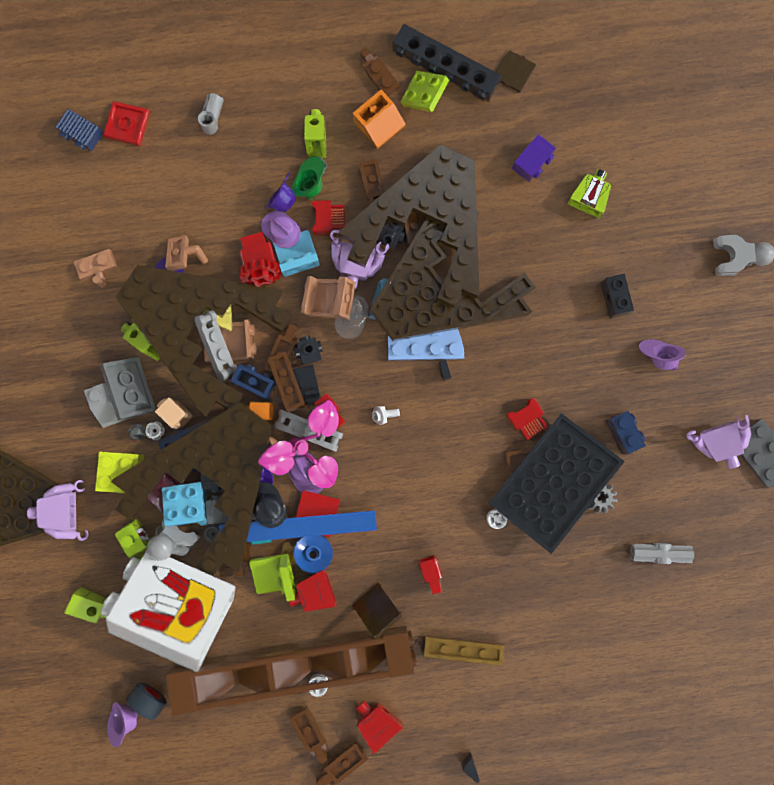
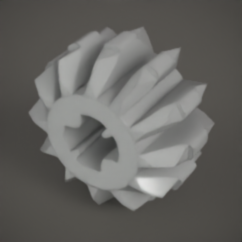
M606 485L600 492V494L604 495V498L598 500L596 497L588 509L592 510L595 508V513L598 514L601 510L603 513H608L607 507L613 510L614 506L611 502L617 503L618 501L613 499V496L617 495V491L611 492L613 485Z

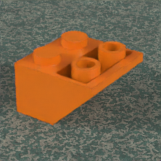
M382 89L353 112V122L377 149L406 126L396 106Z

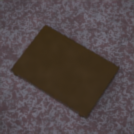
M379 583L352 605L375 640L402 617L401 612Z

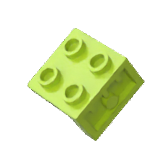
M289 554L250 560L257 594L281 591L282 594L286 595L287 601L295 600L296 585Z

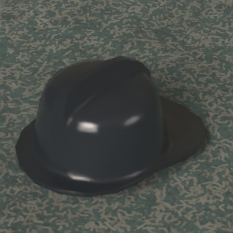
M262 482L258 490L254 515L262 526L266 528L278 527L286 518V506L276 487L270 483Z

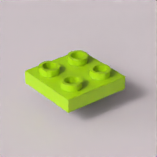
M417 71L400 103L403 107L433 112L449 79L445 75Z

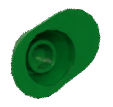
M312 156L302 163L292 184L294 195L312 200L313 197L321 192L323 188L321 177L324 171V162L321 158Z

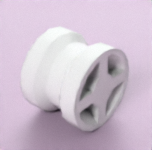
M495 509L490 510L486 516L489 526L495 529H501L507 523V519Z
M316 673L310 678L309 683L325 681L328 678L324 674ZM327 688L309 692L313 696L319 697L326 693Z

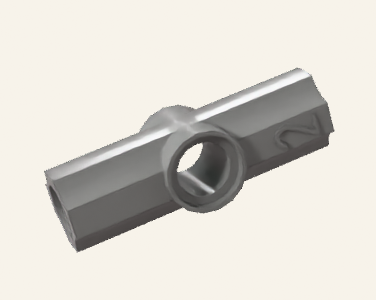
M635 543L630 548L632 561L671 564V562L692 563L694 559L693 547L687 545Z

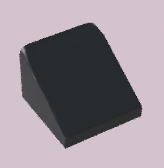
M469 753L461 763L462 770L473 781L479 783L480 780L472 754Z

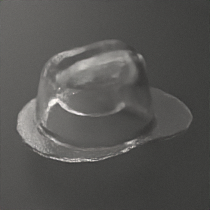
M359 295L353 296L350 319H335V329L340 336L352 339L361 334L364 329L369 306L363 297Z

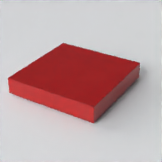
M113 101L103 136L107 139L141 146L150 115L149 109Z
M303 490L296 517L337 514L340 499Z

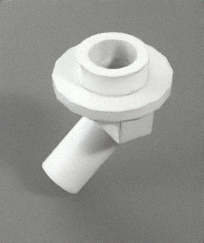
M377 406L372 412V419L378 425L387 423V417L400 416L399 409L385 410V406Z

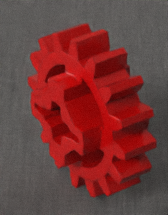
M259 258L257 261L251 259L250 262H244L245 266H240L239 270L241 282L252 284L256 287L264 284L269 286L271 283H276V280H279L282 275L280 264L276 263L275 260L269 261V258Z

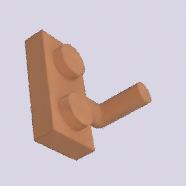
M186 235L168 239L165 266L167 270L176 271L187 268V256L189 254L195 253L202 264L207 263L208 259L199 245L188 247L189 239Z
M110 249L74 261L80 280L83 281L93 277V282L100 287L106 286L103 273L118 268Z

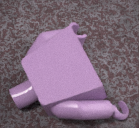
M333 230L330 233L331 239L334 240L331 242L333 263L335 268L340 271L341 276L356 282V289L358 280L367 281L368 277H373L381 269L385 257L384 253L389 249V245L387 244L385 250L380 248V241L376 249L373 248L364 268L347 260L354 244L340 242L339 238L333 236L334 233H339V230Z
M745 415V420H739L738 416H736L734 421L701 431L700 436H690L696 434V431L693 430L688 432L686 437L708 458H714L716 462L725 460L728 468L733 469L740 466L737 456L743 454L744 449L749 445L751 436L749 417Z
M76 481L73 485L68 483L54 486L44 493L43 498L37 500V507L28 508V518L37 519V526L44 528L47 534L56 539H75L77 537L80 541L86 540L88 538L87 530H85V537L83 538L80 537V532H76V492L85 490L77 489L76 485L84 481Z

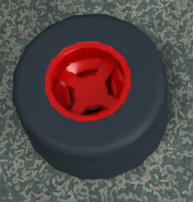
M141 682L134 687L127 697V703L131 709L148 720H155L167 704L165 697L159 691Z

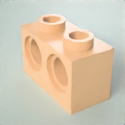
M169 397L168 399H163L157 405L158 409L155 411L171 428L182 430L194 417L178 400Z

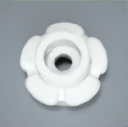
M151 422L146 426V436L148 438L159 440L164 435L165 430L160 422Z

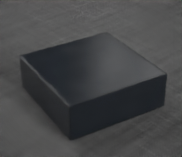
M446 359L439 361L438 367L442 380H450L451 374Z

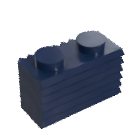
M68 108L55 126L62 138L67 141L72 139L75 141L74 144L82 150L87 148L93 151V148H95V145L103 136V132L98 126Z

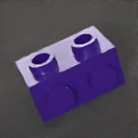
M538 134L514 162L512 169L528 182L533 178L537 179L543 172L541 168L544 164L549 165L554 159L553 153L556 148Z

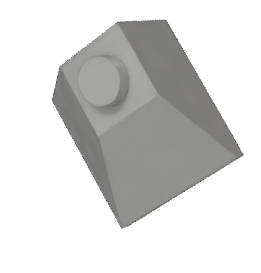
M106 383L84 390L89 407L103 428L127 420H117Z

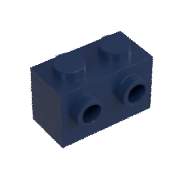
M239 364L231 382L269 400L277 385L273 381L274 377L267 373H263V375L257 373V369L249 364H246V366Z
M629 411L622 412L606 420L622 455L630 454L646 446L643 433L638 431L636 427V418Z

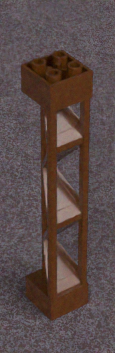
M407 626L390 628L383 633V636L378 637L376 640L368 638L199 668L198 672L182 665L176 666L166 675L172 716L375 679L414 674L413 667H417L415 650H410V647L414 646L412 632L407 631ZM387 658L389 669L370 672ZM312 670L332 678L330 680L294 686ZM238 683L257 692L218 699Z

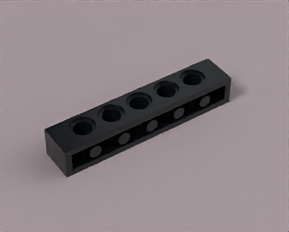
M406 24L402 25L393 41V51L397 56L405 57L414 65L426 68L429 73L447 76L449 79L448 83H454L463 91L475 94L480 100L489 102L500 84L501 74ZM410 46H416L417 48L411 49ZM427 54H431V55H433V57H432V58H428V57H426V55H427ZM442 63H448L449 66H443ZM459 71H463V72H465L466 74H465V75H460L458 72H459ZM474 80H480L482 83L477 84Z

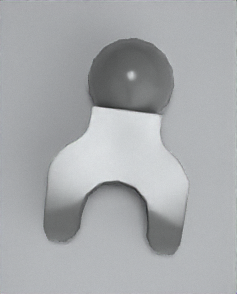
M738 235L719 236L713 240L714 248L726 250L730 255V262L720 264L715 268L717 276H734L743 270L745 266H751L752 264L765 266L774 259V247L766 242L757 244L747 243Z
M163 519L162 524L155 530V536L148 542L147 551L149 556L156 561L165 560L171 554L184 556L194 547L200 537L195 532L184 533L177 526L166 527Z

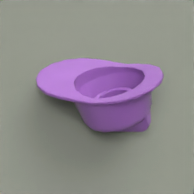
M274 211L267 214L262 220V232L277 246L290 248L300 240V227L287 214Z
M648 339L639 344L640 351L644 355L651 357L655 367L662 370L675 371L678 368L679 360L683 359L686 355V351L683 348L658 340Z
M296 454L292 456L294 465L288 474L300 493L305 490L318 494L323 488L314 485L309 480L307 473L314 463L303 455Z
M115 702L112 706L107 724L109 741L114 747H119L125 734L135 729L138 714L128 704L119 705Z

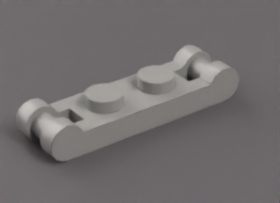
M211 310L206 312L204 316H196L194 321L219 381L223 382L229 376L233 377L237 366L232 361L216 321L217 315Z
M279 409L277 422H274L272 426L300 438L317 433L310 430L307 419L287 413V411ZM286 418L291 419L289 426L284 425ZM335 431L331 435L330 443L325 441L326 436L322 434L308 441L337 452L339 447L337 444L339 439H342L343 434Z

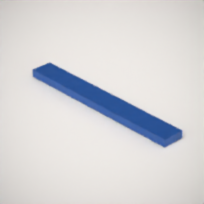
M373 510L285 518L284 522L275 528H266L258 521H252L247 542L377 530L376 513ZM219 524V533L225 524Z

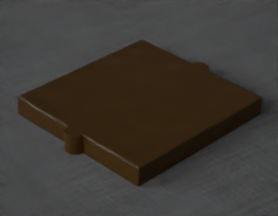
M510 50L497 73L502 75L500 82L505 84V87H510L520 93L536 64L525 59V56H520Z

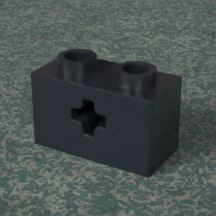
M625 273L605 278L601 282L610 319L633 312L634 307Z

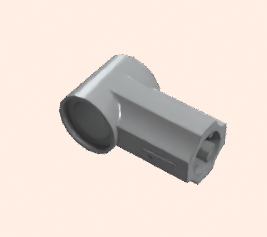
M213 93L207 94L203 110L198 116L201 129L207 135L214 134L217 131V122L224 101L222 97Z

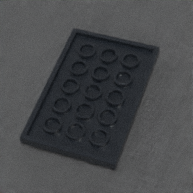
M561 413L488 504L547 552L552 554L625 461Z

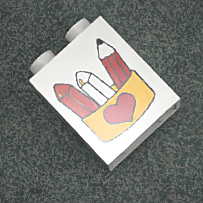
M148 551L145 552L141 560L133 557L123 574V579L128 581L121 595L112 592L103 606L101 614L107 617L108 632L198 672L234 600L235 586L170 557L162 561H156L149 556Z

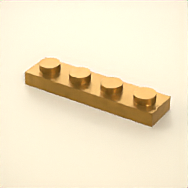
M425 636L424 657L503 665V644Z

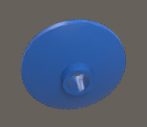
M320 535L302 537L294 549L296 564L308 573H318L325 570L333 558L331 544ZM314 552L316 557L311 558L309 553Z

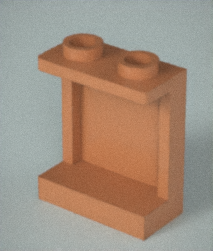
M307 276L301 313L318 318L350 319L356 282L347 277H339L338 280L317 279Z
M249 320L232 323L231 332L219 327L232 361L254 360V354H256V344L252 341V336H255L254 324H251ZM204 346L205 362L210 364L211 361Z

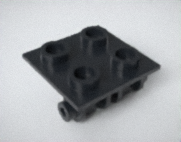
M313 364L293 369L305 405L318 401L321 396ZM280 396L281 402H282L283 407H284V410H286V409H285V406H284V403H283V400H282V397Z

